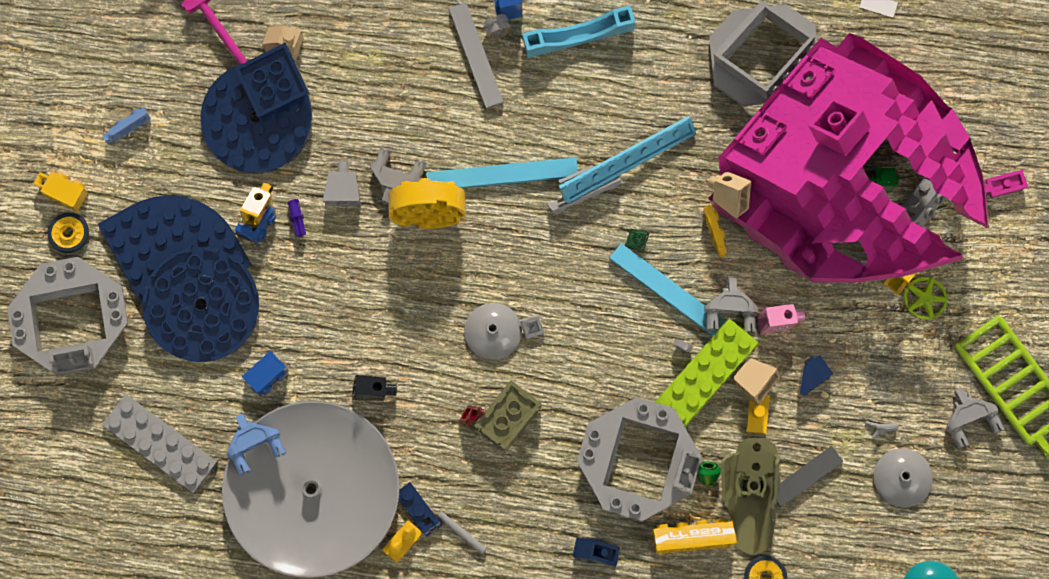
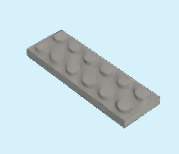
M127 394L124 395L102 424L194 494L218 464L215 459Z

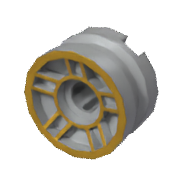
M499 14L497 18L493 19L491 17L485 21L483 28L487 31L486 35L489 40L502 38L512 31L511 25L507 23V15Z

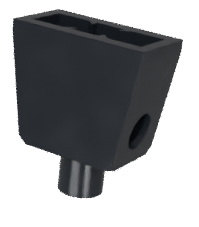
M355 375L352 400L384 401L386 395L396 396L397 384H386L385 377ZM373 387H378L380 391H375Z

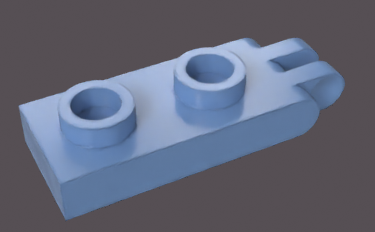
M144 107L136 109L131 113V116L117 121L115 126L103 135V139L107 144L118 141L151 118Z

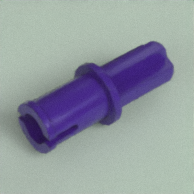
M290 200L287 202L291 216L289 220L293 224L295 236H305L304 215L301 213L299 200Z

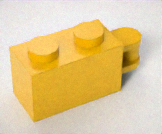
M39 172L33 185L41 189L40 192L45 197L76 212L79 211L88 195L84 184L77 180L74 182L69 181V177L60 172L58 174L51 172L49 176Z

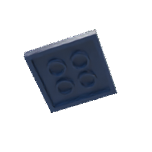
M286 43L235 67L259 119L310 94Z

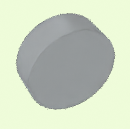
M675 339L673 347L686 353H690L693 348L692 345L679 339Z

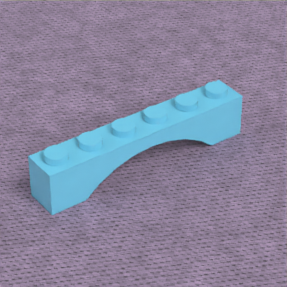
M631 5L611 10L600 17L577 25L526 32L522 34V40L527 58L634 31L636 22Z

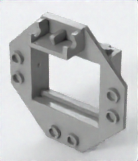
M761 1L755 8L732 11L709 37L714 86L743 107L764 104L817 43L815 24L786 4L769 6ZM765 18L803 43L802 47L766 87L728 60ZM813 76L807 77L805 80H810Z
M79 257L40 264L7 308L12 345L57 376L95 369L109 349L116 346L115 341L128 325L123 287ZM99 291L106 339L42 351L36 303Z
M636 397L588 423L577 462L603 510L638 521H644L691 495L702 456L674 408ZM625 422L678 437L660 502L607 486Z

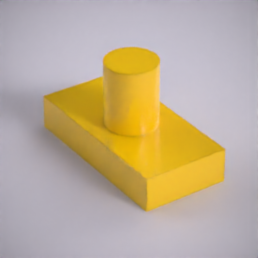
M766 395L759 405H756L749 398L746 433L766 435L770 395Z

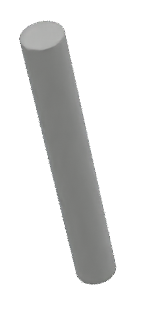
M441 511L437 515L439 520L479 553L483 554L487 548L445 513Z

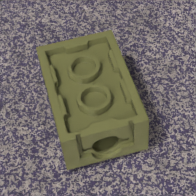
M510 380L474 427L479 433L506 453L542 408V404Z

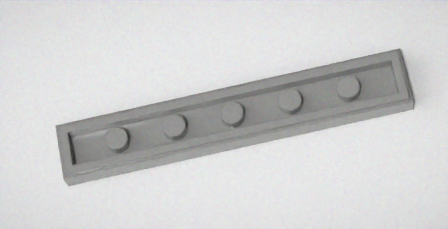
M467 3L449 8L486 110L504 104Z

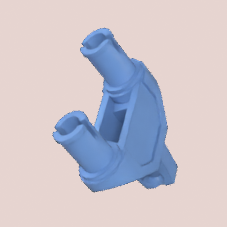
M244 414L236 417L240 427L236 428L237 432L229 446L227 457L230 461H233L239 476L244 475V471L246 473L251 471L243 455L264 443L269 444L275 458L281 457L277 449H279L282 456L286 454V450L279 439V430L255 424L253 421L248 422Z

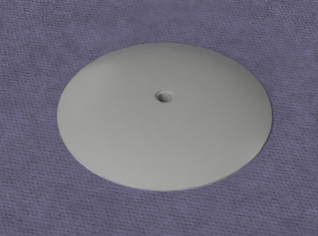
M303 401L288 404L258 419L255 424L279 430V439L286 450V454L282 456L279 449H277L281 457L275 458L269 444L264 443L243 455L251 471L248 473L244 471L245 474L239 476L233 461L228 459L222 486L223 506L227 522L239 544L250 556L265 567L288 576L301 578L333 575L365 559L379 545L388 532L399 500L397 465L393 453L382 434L373 424L357 412L344 406L324 401ZM310 485H316L317 487L314 494L307 493Z

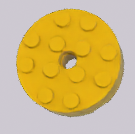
M427 178L419 179L418 182L403 181L401 185L390 190L388 194L389 219L400 226L409 227L412 224L418 225V229L443 228L460 223V218L465 219L466 217L465 191L461 187L456 186L455 182L430 181Z

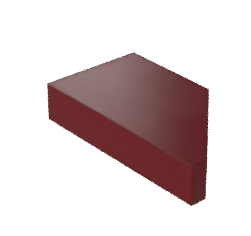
M468 405L459 422L466 426H472L485 414L486 410L481 407Z

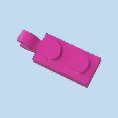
M1023 170L985 180L986 194H989L990 199L1028 188Z

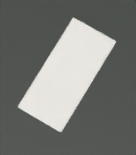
M861 0L860 8L894 17L898 3L891 0Z

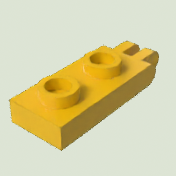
M712 205L704 207L703 214L718 256L722 258L727 252L723 240L725 233L722 227L719 228L717 210H713Z

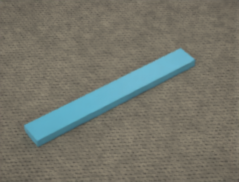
M689 116L559 185L564 201L568 204L696 135L697 133Z
M577 157L434 171L426 172V175L430 181L455 182L456 186L465 189L563 179L578 172Z
M622 243L610 256L609 259L711 336L718 332L712 331V329L711 331L706 330L707 314L704 312V304ZM718 316V327L720 329L726 321Z

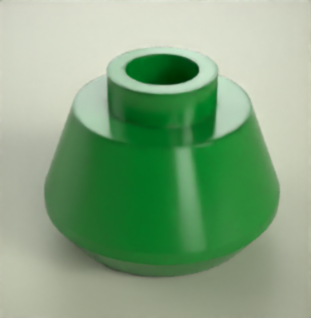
M701 462L697 472L698 481L705 486H712L718 481L721 467L715 462Z

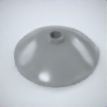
M488 303L479 306L469 315L465 323L464 335L468 347L474 354L487 360H499L509 356L518 347L522 336V327L518 316L512 309L499 303ZM491 326L496 327V330L494 332H491L489 330Z
M895 449L887 452L879 459L874 468L873 481L876 491L884 501L896 507H911L927 497L932 487L933 475L928 462L919 453L910 449ZM903 473L908 474L909 478L907 480L902 477Z

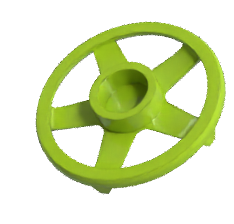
M929 277L913 280L907 286L904 293L906 308L912 315L920 319L938 317L945 310L948 301L943 285L934 278ZM920 281H928L923 291L914 286V284ZM934 284L941 289L943 296L932 294ZM909 290L917 296V300L911 305L908 304L907 300ZM943 302L940 311L934 314L932 303ZM923 306L928 316L918 315L913 310Z

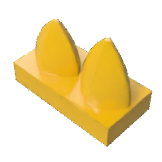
M408 520L382 551L398 563L423 533Z

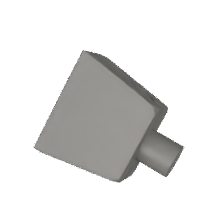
M338 162L337 172L328 173L323 196L325 206H361L356 172H349L348 162Z

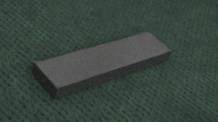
M832 446L780 483L777 502L780 508L843 462Z

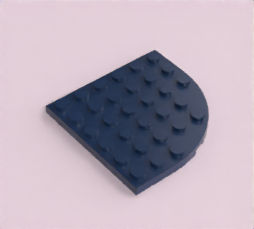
M171 195L148 198L98 223L142 306L144 289L152 272L163 260L180 250L195 247H211L232 255L246 268L252 266L235 233L224 218L206 204L191 198Z

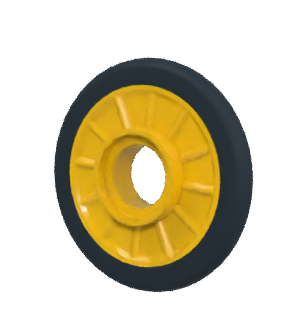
M63 213L54 218L50 223L47 233L48 240L51 246L59 252H76L88 240V224L78 214ZM67 228L73 229L72 236L64 237V231Z
M771 556L754 558L749 562L744 572V579H760V575L763 572H768L771 575V579H788L784 565L778 559Z

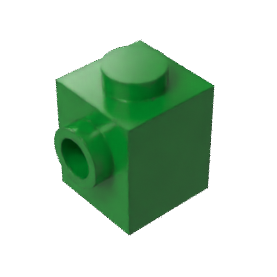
M876 168L870 176V181L884 187L886 193H892L896 185L899 184V175L895 174V168Z

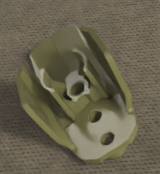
M747 438L739 443L734 455L726 456L721 460L722 497L726 508L733 516V526L737 539L735 547L750 555L764 553L772 546L780 490L781 460L778 456L776 445L770 440L763 438ZM760 444L761 450L755 451V446ZM756 463L760 464L759 471L754 470Z

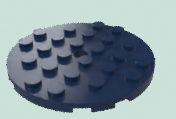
M232 67L213 82L205 95L200 115L201 130L211 152L227 166L245 173H268L290 163L305 147L313 125L312 104L310 97L307 95L261 118L259 122H253L252 115L256 112L235 67Z
M211 247L187 248L167 257L150 275L151 277L144 289L142 300L145 324L157 344L175 357L191 362L219 360L239 349L253 332L259 315L258 290L250 272L232 255ZM200 299H204L207 303L203 310L196 308V302Z

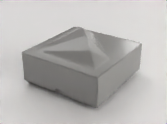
M538 314L520 320L526 339L544 333Z

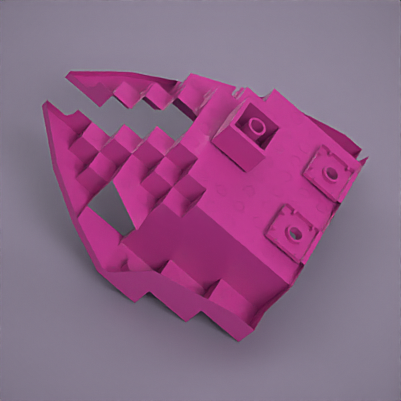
M850 32L838 47H835L821 37L718 157L720 176L725 172H730L751 181L749 209L736 219L714 202L713 193L708 198L718 213L743 226L750 239L777 253L785 267L812 282L857 283L903 277L963 260V255L946 246L939 235L912 222L906 208L890 201L884 187L868 179L862 166L887 137L893 151L909 158L914 172L929 178L935 192L952 201L956 213L989 228L985 179L972 141L953 108L946 105L921 75L870 42ZM813 76L810 80H805L807 77ZM765 132L763 136L757 137L759 133ZM859 239L868 256L867 263L863 265L834 249L832 243L856 242Z

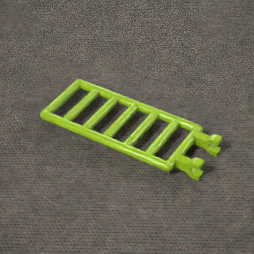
M996 316L956 343L955 349L1026 445L1030 446L1036 443L1047 459L1049 458V444L1044 436L1049 433V424L1029 436L1023 426L1049 409V400L1019 420L1011 410L1044 388L1049 392V379L1001 316ZM999 325L1005 334L971 357L964 347ZM1010 340L1017 350L982 372L976 363ZM1022 356L1028 366L994 388L988 378ZM1034 372L1040 382L1006 404L1000 397V394Z

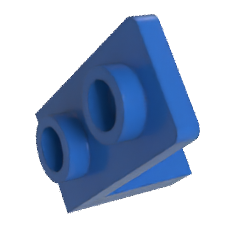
M270 206L255 232V229L250 225L245 224L243 226L238 223L235 228L236 233L257 245L259 241L265 238L266 229L269 224L272 225L276 219L275 209Z

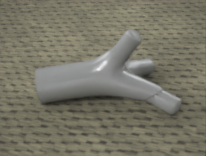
M869 421L865 422L866 425L876 429L872 436L873 439L881 433L898 430L897 423L877 424Z

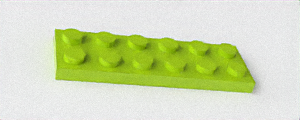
M729 318L655 403L674 408L686 428L756 349L759 342Z

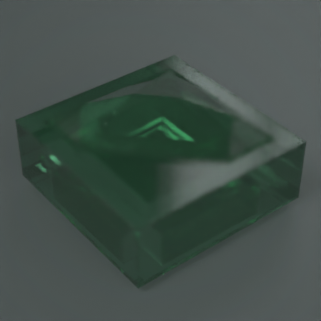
M630 228L625 246L629 249L644 251L649 233Z

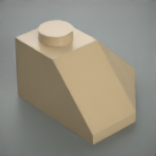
M286 26L268 27L262 45L267 52L286 43L296 62L304 38L301 31Z

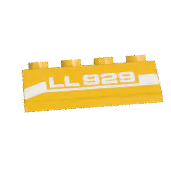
M727 518L716 519L715 523L709 524L707 520L696 521V525H688V522L676 523V527H668V524L656 525L657 529L652 530L655 554L734 547L737 544L733 522H727Z

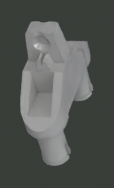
M380 147L377 159L371 164L370 168L382 188L381 192L384 193L382 203L388 205L390 190L401 185L403 181L418 182L419 179H422L421 177L427 163L423 160L420 162V159H415L411 174L388 168L386 164L392 151L387 148L384 150V147Z
M728 278L722 293L704 306V312L707 314L706 330H719L718 314L742 315L744 317V331L754 334L756 333L755 317L758 315V307L748 296L740 292V289H737V279Z
M963 388L954 392L957 402L954 403L956 408H954L945 429L949 434L951 433L957 449L969 445L962 430L963 426L981 418L987 419L993 434L1005 430L997 413H999L996 405L976 398L973 399L971 396L968 397Z

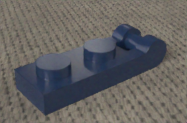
M411 482L399 489V501L426 537L430 536L434 529H439L443 526ZM430 518L432 522L425 526L423 521Z

